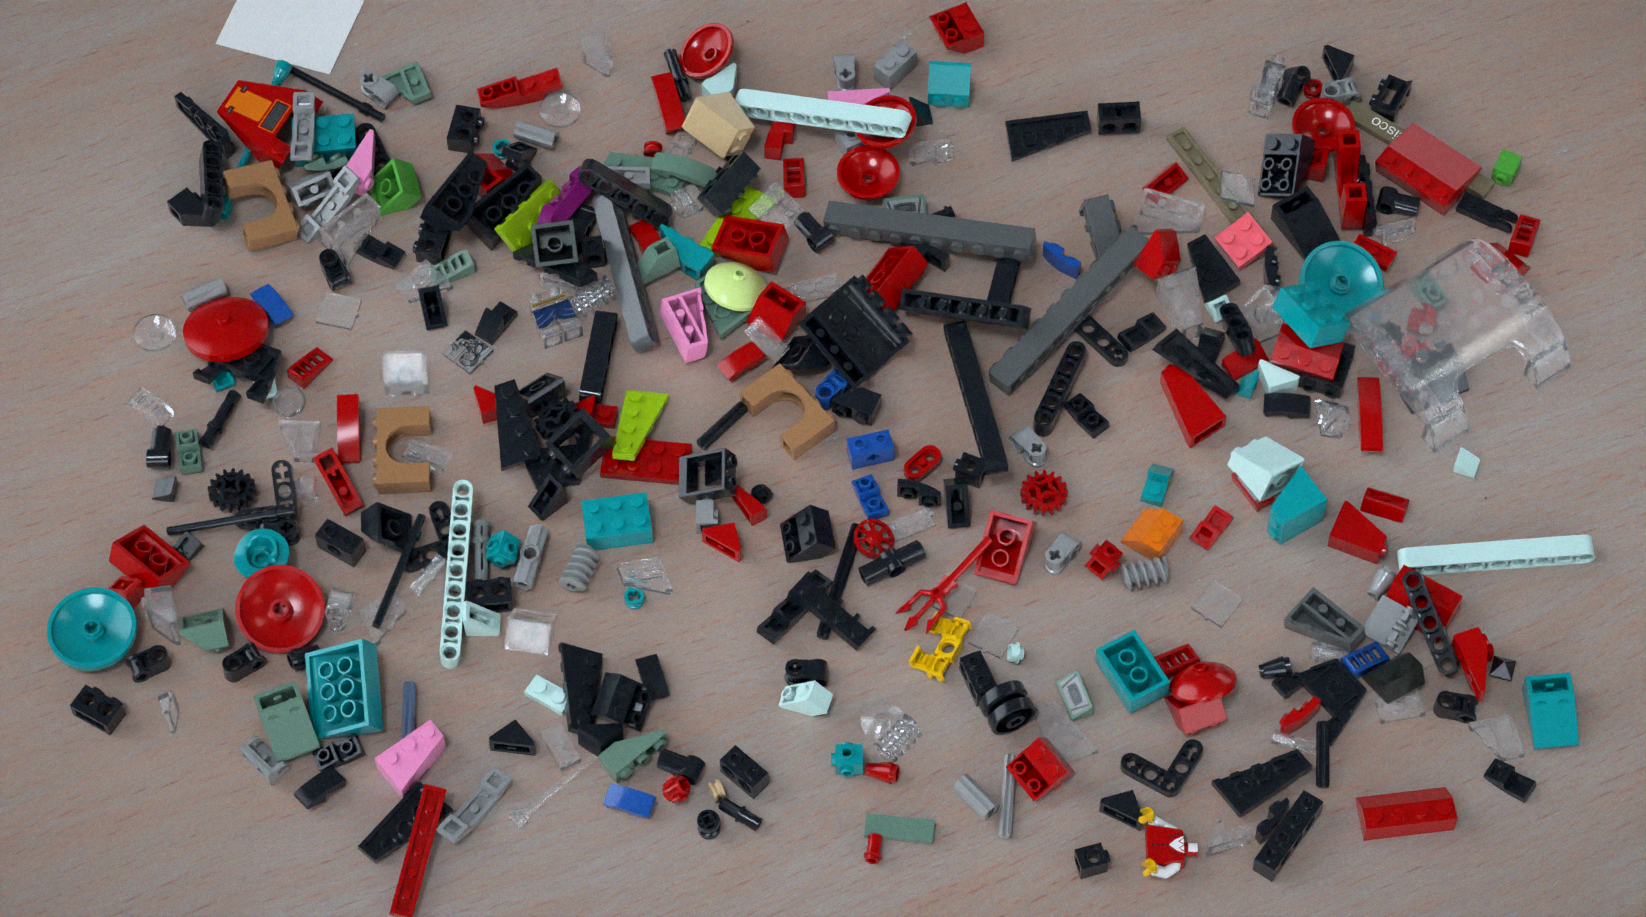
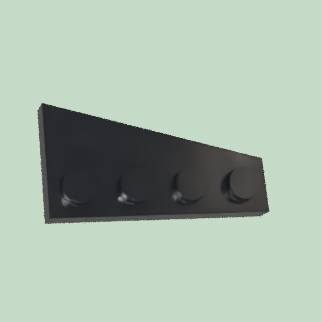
M182 92L174 96L176 106L208 140L217 141L221 145L222 154L227 159L234 155L232 149L233 142L229 137L228 130L197 106L189 96H185Z
M1088 110L1005 121L1011 162L1091 132Z
M1360 155L1358 183H1365L1367 194L1362 232L1363 236L1372 237L1373 228L1377 227V219L1372 195V181L1369 179L1370 164L1366 163L1365 155Z
M1177 328L1158 342L1152 349L1225 399L1230 397L1240 387L1233 378Z
M515 379L495 385L501 471L543 458Z

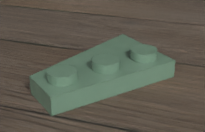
M704 275L695 282V288L701 287L702 303L721 340L748 320L752 310L734 311L717 304L705 290L704 280L706 275Z

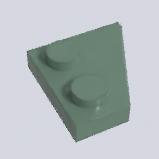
M418 61L381 76L397 87L399 95L413 105L432 97Z

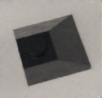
M808 335L795 336L772 369L778 364H781L788 370L823 368L830 362Z
M379 502L374 503L361 512V532L379 544L401 552L403 551L408 539L407 533L409 528L412 527L411 514Z

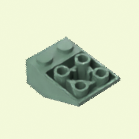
M296 680L253 696L277 763L320 748Z

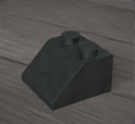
M573 220L530 225L536 268L578 263Z
M1410 652L1399 654L1362 675V679L1387 704L1425 684L1423 665Z

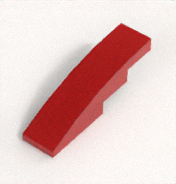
M1357 377L1361 451H1383L1379 377Z

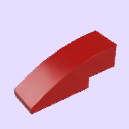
M668 72L651 76L665 133L670 134L684 131L682 125L685 117L672 73Z
M773 122L764 145L765 159L781 161L784 144H793L796 124Z
M359 394L337 395L338 457L342 464H356L361 461Z

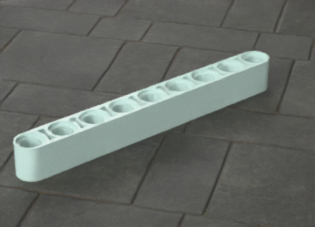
M740 89L735 98L749 118L903 138L906 135L912 120V116L908 112L900 109L751 89Z
M459 480L453 486L440 642V663L446 669L457 667L461 654L463 605L466 591L473 503V486L468 480ZM466 491L468 494L460 495L458 492ZM458 511H465L466 514H465V515H458L457 512H458ZM463 531L465 534L459 536L455 532ZM455 551L463 552L460 556H456L453 553ZM454 571H459L462 574L459 576H453L451 573ZM456 591L459 592L460 595L454 597L451 596L450 593ZM450 612H456L459 615L456 617H450L448 614ZM450 632L457 634V636L454 638H450L446 635ZM453 653L455 657L449 659L445 657V654Z
M1584 534L1407 547L1398 550L1396 553L1399 571L1403 565H1406L1423 575L1583 564L1592 562L1595 559L1592 537Z

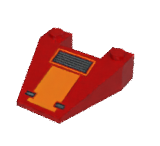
M238 80L218 108L217 113L260 163L272 160L274 167H277L279 170L290 154L291 146L278 139L276 135L289 116L294 118L293 93L308 91ZM315 97V116L323 104V101Z

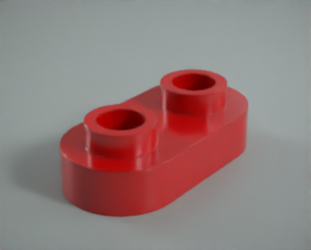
M927 445L920 449L904 464V476L906 479L920 481L929 474L941 461L940 450L933 445Z

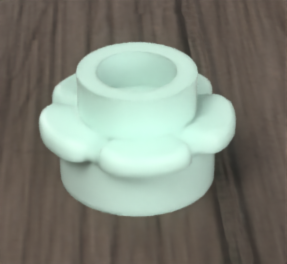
M1016 642V644L1008 645L1007 660L1018 664L1019 660L1024 658V647H1020V643Z

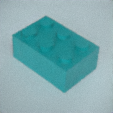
M354 113L315 117L313 155H324L326 162L330 161L329 157L336 153L341 155L346 153L348 159H351L358 148ZM291 119V120H292V139H293V119ZM307 160L295 161L296 167H304V163Z
M1314 282L1281 287L1272 306L1309 348L1342 342L1351 324L1344 313L1332 303L1331 299Z
M647 492L581 501L586 542L595 551L653 543Z
M1136 630L1096 649V664L1129 714L1168 695L1170 681Z

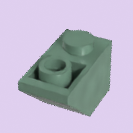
M668 237L649 245L639 260L638 266L643 285L681 267L677 250Z

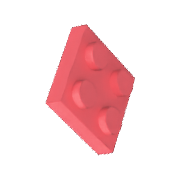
M1249 212L1214 237L1239 270H1242L1263 254L1267 246L1272 247L1274 245Z

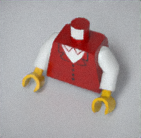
M1145 807L1140 810L1144 815L1139 817L1140 823L1148 822L1149 824L1146 825L1145 830L1146 860L1140 864L1146 867V869L1142 873L1145 877L1151 874L1167 879L1184 868L1185 856L1198 855L1197 842H1184L1183 830L1154 815L1152 808Z

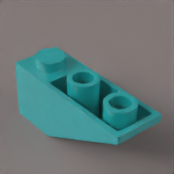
M661 224V238L668 237L676 248L682 272L696 281L706 275L708 270L715 265L714 253L709 248L698 245L690 237L682 236L674 228H668Z

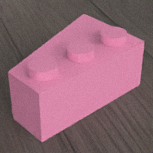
M701 287L664 298L661 301L659 314L685 363L705 358L708 338L703 314Z
M429 720L375 758L378 771L401 799L418 781H421L425 771L428 768L430 769L446 748L444 736L433 722Z

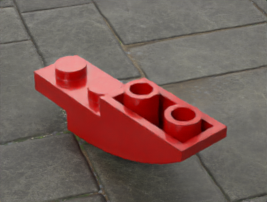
M554 68L520 80L514 76L477 88L482 108H503L546 99L545 94L563 89V84L558 68Z

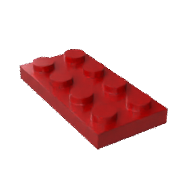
M645 440L634 461L613 459V446L602 456L600 478L679 485V457L691 455L692 444Z

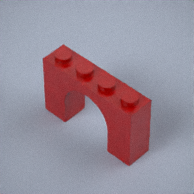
M1359 130L1338 131L1333 161L1341 229H1362L1367 194L1365 183H1358V164L1361 151Z

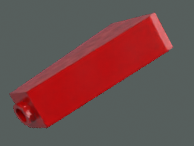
M1169 364L1162 370L1160 384L1189 448H1192L1225 427L1226 415L1191 375L1174 364Z

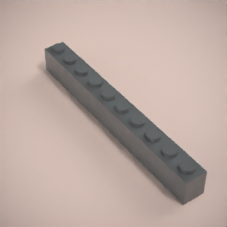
M836 201L828 202L823 220L824 226L829 228L834 236L843 235L852 238L870 239L872 241H887L894 244H918L938 250L945 249L958 253L967 252L975 255H989L996 258L1004 257L1018 261H1031L1036 244L1035 228Z
M1132 226L1127 231L1121 232L1117 241L1104 250L1102 257L1099 260H1094L1089 270L1085 274L1079 275L1075 284L1062 293L1061 299L1056 304H1051L1046 314L1042 318L1036 319L1032 328L1019 337L1018 343L1013 348H1008L1003 358L990 367V382L1007 396H1010L1136 267L1133 264L1149 239Z

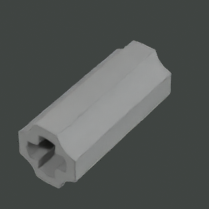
M520 120L515 125L513 136L523 141L553 149L557 144L559 132Z
M219 277L181 294V298L186 309L190 312L204 303L226 296L228 293L222 279Z
M968 774L963 775L954 784V790L984 820L989 819L998 810V804Z

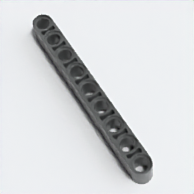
M598 194L592 198V203L631 345L636 352L641 353L658 343V335L623 208Z

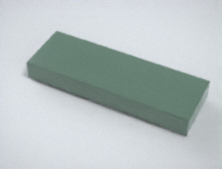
M866 814L864 838H868V835L871 833H877L882 835L884 840L933 844L935 820Z

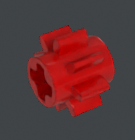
M673 774L665 779L666 783L662 785V792L668 801H672V803L678 801L680 804L688 799L690 783L685 777L681 775L675 777Z

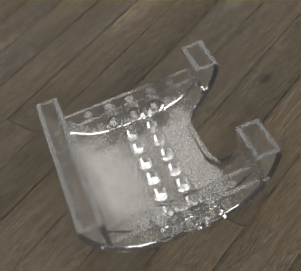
M1468 238L1344 313L1351 324L1343 340L1352 335L1425 424L1421 437L1434 453L1469 432L1466 410L1458 389L1459 377L1465 371L1505 348L1515 349L1524 356L1527 364L1523 374L1536 389L1571 367L1569 350L1564 335L1547 305L1514 265L1498 249L1477 238Z

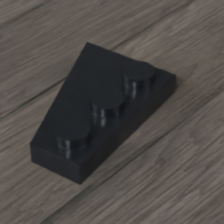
M1206 234L1187 243V250L1204 303L1240 285V279Z

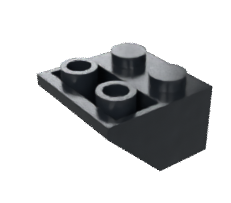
M808 505L780 524L787 563L821 559L836 549L828 510Z
M605 672L591 715L609 723H623V727L640 732L655 689L622 674Z

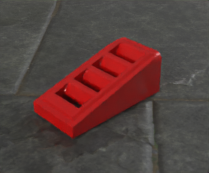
M804 158L783 159L784 197L786 199L805 197Z
M1520 214L1508 250L1512 254L1526 258L1529 257L1541 220Z
M316 347L286 370L288 378L305 389L333 361V358ZM317 355H319V356H320L321 358H323L324 360L319 361V360H318L317 358H315V357H316ZM313 361V362H315L317 365L314 366V365L311 364L310 362Z
M737 485L735 496L731 498L749 523L754 526L767 518V508Z
M1189 643L1154 657L1168 680L1185 667L1200 662V658ZM1184 653L1189 660L1186 661L1182 654Z

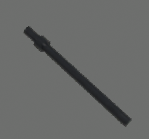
M292 66L290 74L358 109L359 113L367 117L371 116L380 122L385 119V114L374 109L369 103H362Z
M294 506L284 508L270 507L266 511L170 526L166 528V532L170 536L182 534L185 531L194 532L265 519L273 521L278 520L279 517L295 515Z
M418 514L413 527L409 528L407 533L408 539L372 623L374 628L380 629L414 545L420 539L422 534L421 528L426 519V516L423 514Z

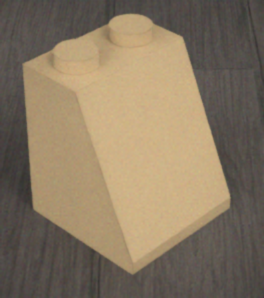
M730 92L696 97L682 125L685 131L723 159L728 153L743 151L755 128Z

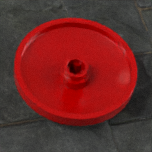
M223 297L204 303L188 316L183 326V337L188 350L196 357L211 362H228L243 358L257 350L264 343L269 333V321L265 310L255 301L242 297Z
M273 565L258 570L244 582L237 595L235 615L242 634L249 642H253L256 648L273 654H287L293 648L307 646L317 636L325 618V601L320 587L309 574L293 566Z

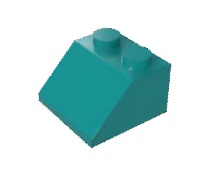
M929 61L928 105L936 107L953 106L956 108L969 107L971 63Z

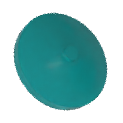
M1331 241L1318 246L1306 257L1299 272V284L1314 282L1331 299L1332 303L1344 313L1351 324L1360 322L1368 317L1376 309L1382 297L1383 277L1377 262L1365 249L1351 242Z
M85 588L71 593L56 605L47 623V638L54 655L63 664L82 671H96L114 665L130 651L137 636V619L132 606L117 592L106 588Z

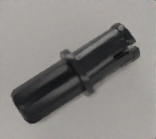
M723 798L718 805L721 811L735 818V822L739 821L754 831L762 823L763 819L748 811L745 806L740 807L727 798Z

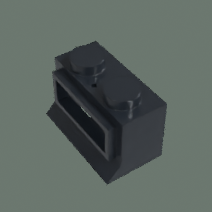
M1390 74L1386 80L1382 79L1378 86V95L1373 94L1369 105L1372 106L1371 110L1394 123L1396 111L1398 108H1402L1405 96L1410 95L1412 80L1404 81ZM1391 89L1396 91L1389 105L1381 102L1387 90Z

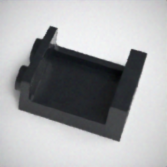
M1344 342L1333 381L1301 373L1298 387L1306 391L1324 394L1330 398L1340 399L1354 358L1356 346Z

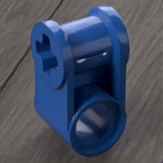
M834 369L816 387L815 398L819 400L821 407L826 411L832 408L833 397L849 392L851 387L839 372Z

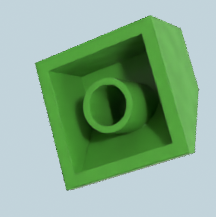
M393 158L374 175V185L370 191L377 215L379 216L410 209L422 198L412 163Z

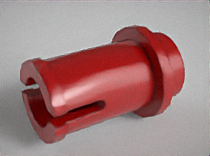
M871 833L868 835L867 851L864 852V858L869 864H878L879 860L882 859L880 851L883 836L880 834Z

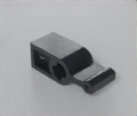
M580 204L568 219L573 220L578 257L582 252L580 238L589 237L592 223L596 217L594 207Z

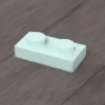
M536 674L524 691L525 696L563 716L566 712L565 704L567 703L566 693L563 692V688Z

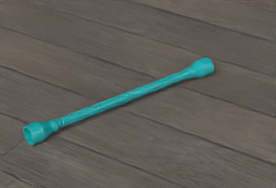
M277 60L273 69L272 85H282V82L289 76L292 69L290 63L284 60ZM246 146L237 168L246 166L252 154ZM226 192L224 193V206L220 218L223 220L229 219L233 210V199H228Z

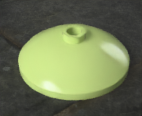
M724 262L714 265L708 270L704 280L705 290L710 298L720 306L734 311L752 310L758 296L767 287L764 279L757 271L738 262Z

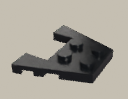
M262 344L253 353L237 360L228 362L209 361L207 362V367L202 370L196 369L193 372V377L210 385L222 371H226L254 381L252 386L246 391L247 398L264 404L283 357L282 352L279 349Z
M585 424L575 431L576 444L559 446L557 448L572 464L590 449L594 433ZM548 447L540 448L543 458L524 464L536 490H539L549 473H552L565 487L580 485L582 476L578 479L573 474L569 476L560 467L563 463L559 459L555 462L547 454Z
M1337 658L1312 666L1309 670L1300 673L1297 671L1288 677L1274 679L1271 684L1284 699L1303 686L1312 696L1321 700L1320 705L1332 716L1328 720L1330 724V747L1334 744L1367 692L1362 683Z

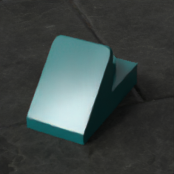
M1152 463L1148 469L1147 480L1140 501L1162 507L1174 469Z

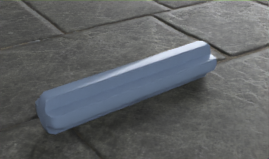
M406 681L403 684L402 739L415 730L416 685L413 681Z

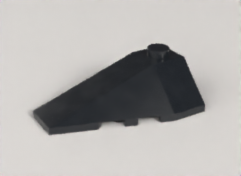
M470 151L427 202L420 218L436 230L460 231L472 216L487 162Z

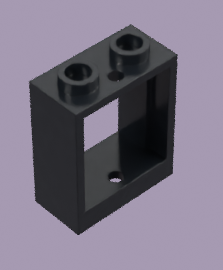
M584 408L545 442L549 449L547 454L555 462L559 459L563 463L560 467L569 476L573 474L577 479L616 444L613 438ZM585 424L600 440L572 464L557 448L580 426Z
M722 448L679 457V498L691 505L696 504V500L706 498L717 500L735 496V488L737 487L736 455L728 449ZM722 463V486L698 491V467Z

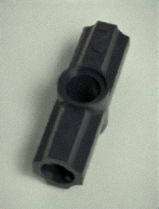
M916 540L897 550L895 548L885 550L879 555L878 559L859 567L858 571L862 581L868 586L887 576L893 578L902 574L906 567L925 559L926 554L921 543Z

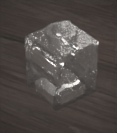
M694 183L671 193L672 202L669 204L672 207V212L674 214L677 213L681 220L704 210L703 204L697 199L700 193Z

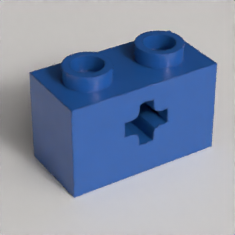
M889 429L846 439L847 455L852 470L894 461V445Z

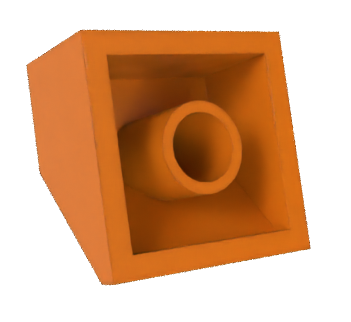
M1144 509L1122 538L1121 543L1149 558L1151 561H1153L1154 557H1158L1161 561L1162 556H1165L1182 533L1183 519L1166 509Z

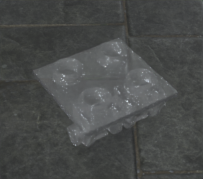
M777 182L773 183L748 208L758 220L784 224L786 230L794 223L799 214L806 212Z

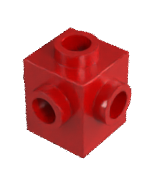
M1106 539L1101 546L1097 543L1089 554L1092 557L1085 567L1102 580L1109 571L1114 573L1121 564L1119 558L1123 555V552Z

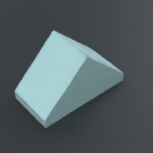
M1260 359L1257 371H1259V379L1266 394L1289 393L1297 390L1300 379L1299 375Z
M467 600L464 601L463 625L466 636H498L500 634L501 614Z

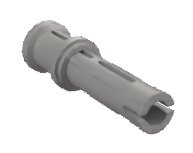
M482 519L471 522V528L473 529L471 545L475 550V579L488 580V560L485 558L487 551L486 546L490 539L488 529H490L491 524L489 521Z

